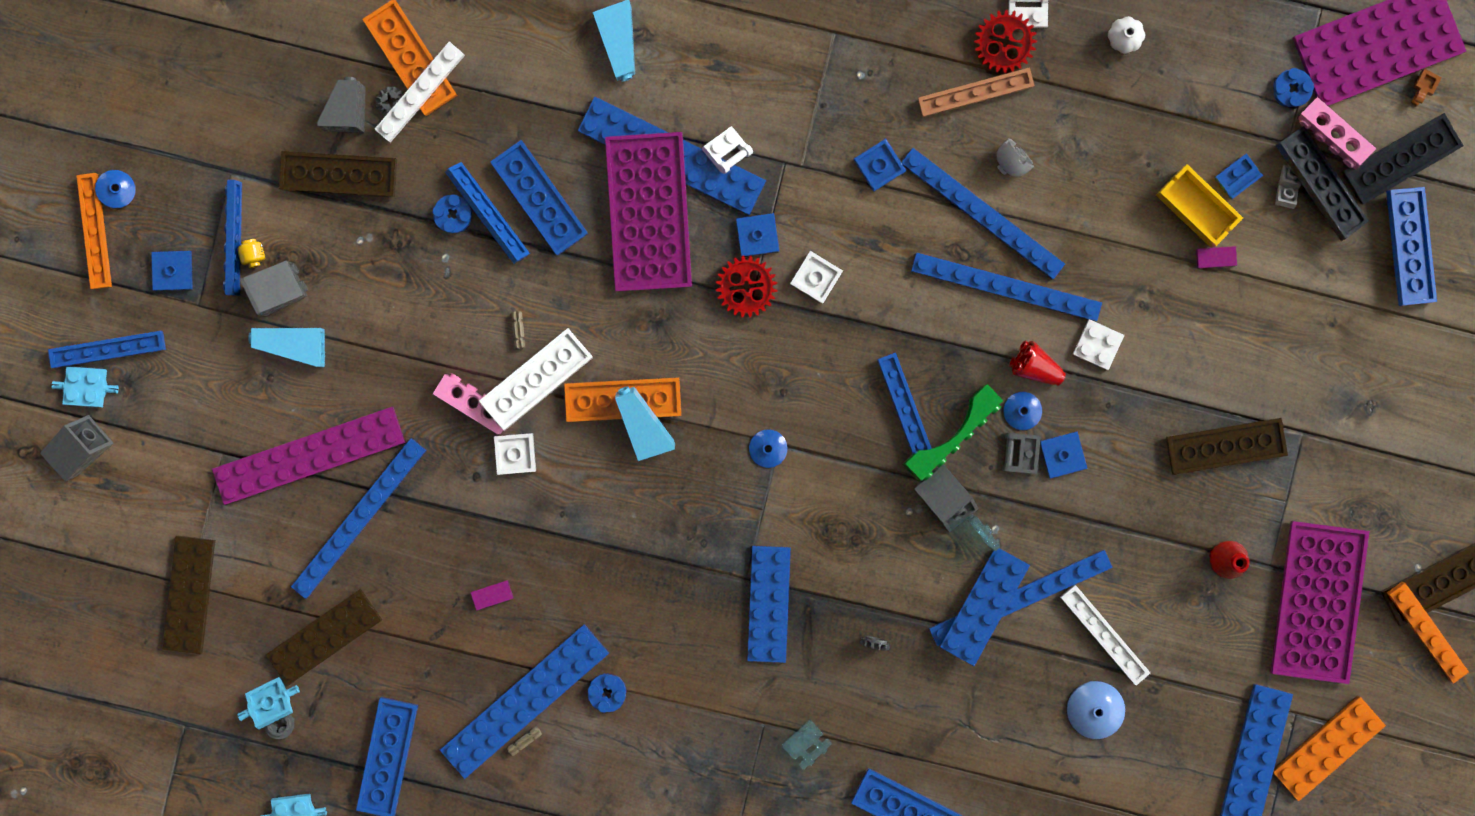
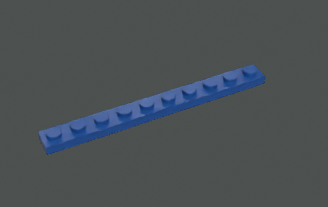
M914 148L911 149L901 162L905 168L1052 280L1065 265L1064 262Z
M916 253L911 270L914 273L1092 321L1098 320L1102 302Z
M412 438L407 442L291 587L305 599L311 595L427 451Z
M1105 550L1094 553L1019 587L1002 617L1113 568ZM958 615L929 628L937 646L943 643Z

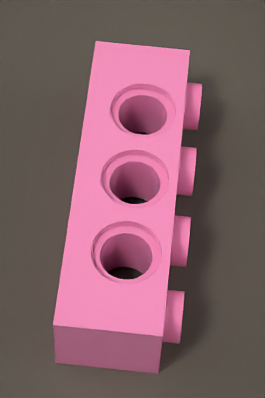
M1318 97L1298 118L1302 127L1305 126L1307 130L1310 129L1318 141L1326 143L1329 146V150L1333 154L1344 159L1343 162L1350 168L1357 170L1376 150L1371 143ZM1316 119L1324 120L1325 125L1317 124ZM1331 132H1337L1340 138H1333ZM1346 145H1352L1354 147V151H1348L1346 149Z
M452 373L450 376L445 374L433 394L496 434H501L502 428L493 418L486 416V410L479 403V400L487 394L484 393L482 396L476 392L478 389L474 386L462 384L460 382L461 378ZM457 387L462 390V395L459 398L453 395V391ZM473 397L478 400L476 408H472L469 404L470 399Z

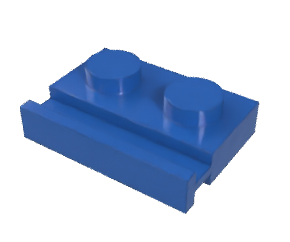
M1244 154L1215 176L1214 179L1231 200L1261 178L1263 174L1258 171L1250 157Z

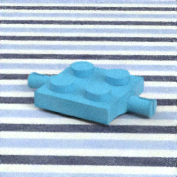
M66 367L64 382L53 381V385H51L52 389L63 390V405L103 408L106 393L117 394L118 390L113 389H119L118 385H107V370L81 367Z
M278 677L245 693L248 702L247 709L237 714L239 720L242 721L251 716L255 727L261 729L293 713L290 696L299 693V687L295 685L286 689L283 679Z
M303 794L272 798V813L261 816H326L327 811L326 807L315 809L311 802V795Z

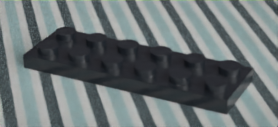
M1443 113L1370 155L1357 170L1348 168L1342 174L1359 203L1363 205L1464 145L1446 114Z
M1305 126L1276 145L1340 241L1347 239L1369 222Z

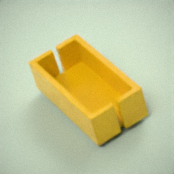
M1188 164L1183 166L1170 179L1171 181L1167 182L1156 194L1210 248L1217 246L1229 234L1228 232L1243 219Z

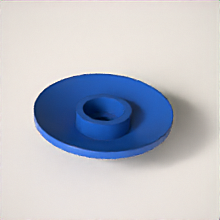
M110 170L98 178L95 192L100 202L105 206L122 208L133 200L135 184L132 178L125 172ZM113 185H118L119 190L113 191L111 187Z
M1018 392L1011 395L1005 402L1004 417L1011 427L1018 430H1028L1040 421L1042 406L1033 394ZM1023 407L1027 409V413L1025 415L1021 414L1020 412L1021 408Z
M762 430L755 434L750 442V456L759 466L765 468L775 467L786 457V440L777 431ZM766 445H770L772 447L771 452L765 451L764 448Z

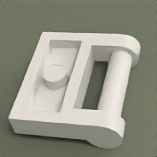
M1009 0V15L1015 10L1016 17L1022 13L1023 17L1021 20L1029 19L1027 26L1034 25L1033 28L1048 27V0ZM1015 2H1041V7H1015Z
M732 126L702 148L722 174L730 171V168L745 156L749 157L753 154L751 146L742 140ZM736 147L739 148L740 151L726 162L721 160V158Z

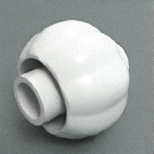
M1130 16L1114 21L1108 32L1110 45L1113 49L1123 54L1138 50L1145 39L1142 23Z

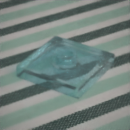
M973 514L967 518L968 522L990 549L997 551L1001 547L991 535L993 531L987 524L983 525L978 517Z

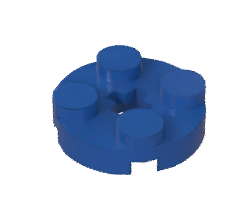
M1297 68L1286 70L1279 74L1274 81V98L1284 107H1300L1311 98L1314 83L1310 76ZM1289 84H1295L1297 86V92L1294 91L1291 93L1289 91Z
M457 195L444 196L433 208L434 221L445 232L460 233L470 225L472 218L471 206L464 198ZM451 209L453 211L457 210L456 219L448 217Z
M603 673L592 680L588 688L590 703L600 712L605 713L617 710L622 706L626 698L625 683L619 676ZM604 688L612 690L611 697L608 698L602 695Z

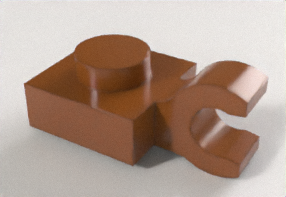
M1423 69L1413 86L1418 91L1412 98L1411 103L1418 106L1419 103H1423L1426 95H1433L1442 77L1427 69Z

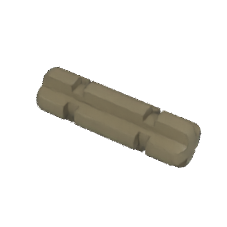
M515 311L511 313L512 320L514 321L512 323L513 337L515 338L514 347L522 349L525 348V340H523L524 327L523 322H521L523 317L521 311Z
M538 727L531 729L530 733L527 732L516 740L515 744L512 743L508 746V752L512 756L517 754L519 750H522L532 743L534 739L542 735Z

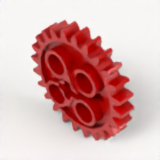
M1005 10L1004 15L997 11V17L990 14L991 20L988 21L984 18L983 20L986 25H979L982 31L975 33L980 37V39L974 40L975 43L980 45L975 50H981L982 52L978 55V58L984 57L983 64L989 62V69L996 66V72L1000 70V67L1003 68L1004 73H1006L1007 68L1014 72V66L1021 69V62L1028 64L1025 59L1026 57L1033 58L1029 53L1030 50H1036V48L1032 47V43H1036L1037 40L1032 39V36L1037 33L1030 31L1034 25L1027 26L1029 19L1021 20L1023 17L1022 13L1016 17L1015 10L1011 15L1008 14V10ZM996 24L1004 26L1003 34L996 35L994 33V26ZM1015 29L1023 31V37L1020 40H1015L1012 36ZM991 35L1004 39L1005 36H1009L1008 40L1021 43L1022 47H1017L1010 44H1007L1006 47H1003L1002 42L989 39V36ZM991 43L999 45V51L995 54H991L988 51V46ZM1010 48H1016L1018 52L1017 57L1014 59L1007 57V51Z
M743 255L739 262L735 257V264L728 261L729 268L722 267L725 273L718 274L722 280L716 281L717 284L721 285V288L716 289V291L722 294L717 298H724L721 305L728 304L727 311L733 308L734 315L739 311L741 312V317H744L745 312L748 313L749 317L752 316V312H755L758 316V310L761 309L765 312L764 305L771 306L769 299H775L771 294L778 291L773 288V285L778 284V282L772 281V278L776 275L769 274L772 269L771 267L764 268L766 262H763L761 265L759 264L760 258H757L754 262L752 261V256H750L747 261ZM753 270H757L760 273V279L756 282L752 281L749 277L750 272ZM735 272L741 275V281L738 284H734L730 280V276ZM744 281H748V284H764L762 287L749 288V292H745V289H729L731 286L744 285ZM756 289L761 290L763 293V297L758 301L752 298V292ZM735 292L743 294L744 299L742 302H734L733 294Z

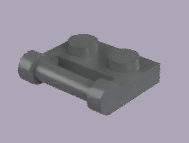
M1005 432L1007 442L1005 464L1002 465V471L1037 474L1041 436ZM1014 439L1020 440L1018 466H1012Z

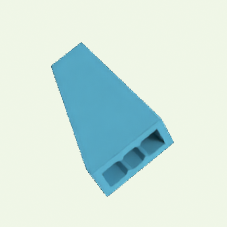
M625 0L593 12L617 81L621 80V82L632 79V75H635L632 7L630 1Z
M251 328V333L248 336L251 348L316 367H325V329Z
M623 387L616 392L615 400L638 461L674 450V439L636 388Z

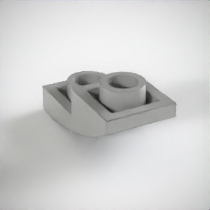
M1283 165L1275 205L1294 209L1297 205L1298 189L1301 186V182L1290 166Z

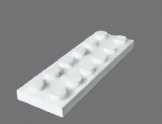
M567 328L479 400V403L502 430L505 431L588 363L593 356Z

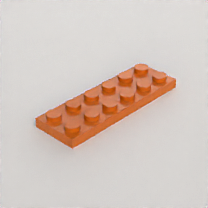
M391 0L362 20L407 89H409L434 58L397 1ZM447 78L444 79L421 106L420 109L425 116L458 96Z
M680 378L564 384L566 422L623 419L615 400L616 392L623 387H635L656 417L682 416Z
M1357 696L1276 766L1273 774L1293 797L1300 801L1386 725L1360 696Z

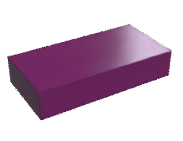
M1236 246L1196 249L1197 269L1237 266Z
M508 580L471 592L476 611L514 598Z

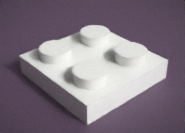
M810 251L790 284L823 304L843 270Z
M1089 319L1072 355L1105 370H1109L1124 335Z
M533 433L494 436L497 475L536 471Z

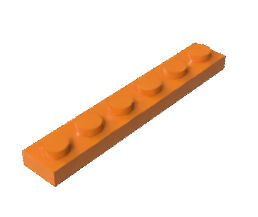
M97 173L77 175L90 289L112 287L102 203L95 192V185L99 178Z
M1402 581L1388 591L1387 594L1450 682L1454 684L1469 673L1407 584Z

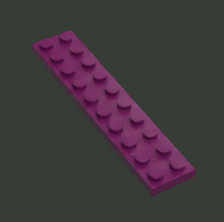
M390 407L213 468L212 471L223 503L227 505L406 442L394 407Z

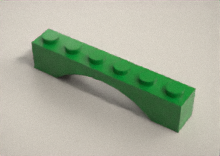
M988 384L983 385L969 399L965 420L953 437L936 448L915 451L902 465L917 481L928 480L933 475L932 470L936 466L938 468L947 461L945 457L949 453L954 454L961 447L959 444L963 440L967 441L973 436L974 433L972 431L977 426L980 428L988 421L986 417L990 413L993 415L1001 408L999 404L1003 400Z

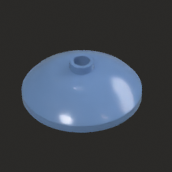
M1091 681L1080 685L1073 691L1068 700L1067 715L1072 727L1079 734L1091 739H1102L1114 734L1120 728L1125 717V704L1122 696L1114 687L1105 682ZM1097 709H1101L1102 713L1100 715L1095 714Z

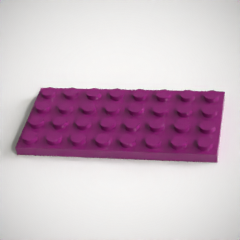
M1386 0L1293 37L1304 69L1314 83L1313 91L1315 97H1318L1327 106L1467 52L1447 0Z
M683 132L605 137L615 291L692 287Z
M1298 521L1290 522L1270 673L1336 683H1350L1370 531Z

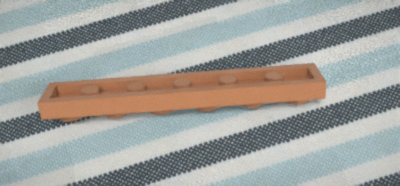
M1029 67L919 97L918 103L922 117L1033 88L1035 85Z

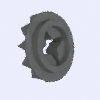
M386 87L380 90L376 97V106L380 113L386 116L392 109L389 104H384L389 101V95L392 99H396V102H393L395 106L404 95L403 91L396 87Z
M872 636L860 638L862 646L887 651L891 644L887 643V640Z
M291 714L281 718L285 726H281L279 730L278 724H275V722L265 726L266 733L274 739L288 737L295 727V719Z

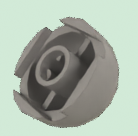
M1008 138L997 151V161L999 163L997 168L1004 175L1008 173L1014 177L1023 176L1034 167L1032 165L1033 162L1022 148L1014 147L1016 143Z

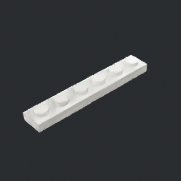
M448 42L378 124L375 130L391 143L465 55L451 42Z
M1073 585L1060 596L1135 685L1139 684L1150 674L1149 670L1076 585Z

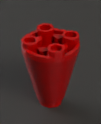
M1023 341L1020 345L1019 353L1010 361L1009 367L1012 368V373L1018 377L1050 385H1061L1066 376L1063 369L1036 342Z
M1227 540L1220 542L1209 555L1210 564L1214 572L1220 577L1227 579L1241 576L1248 569L1250 563L1247 550L1243 545L1235 541Z

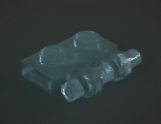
M809 719L782 746L794 760L800 755L804 758L799 763L804 770L809 765L812 766L817 757L825 754L828 751L827 748L832 743L828 738L824 742H820L819 738L823 735V732ZM814 743L817 748L808 754L806 750Z

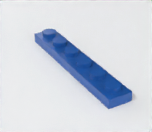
M460 162L448 168L445 172L513 264L526 258L530 254L463 163Z
M227 180V185L225 186V194L227 196L225 214L227 216L224 225L226 261L223 265L225 272L223 289L225 295L240 296L241 262L237 248L241 245L242 182Z
M163 331L52 348L48 349L51 368L162 351L166 350Z
M893 353L877 359L911 453L932 449L897 354Z

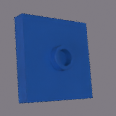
M886 138L853 159L873 192L906 172V169Z
M774 213L736 219L741 256L744 255L746 257L779 252Z
M192 251L152 252V284L154 291L193 289Z
M1078 431L1040 441L1049 478L1087 469Z

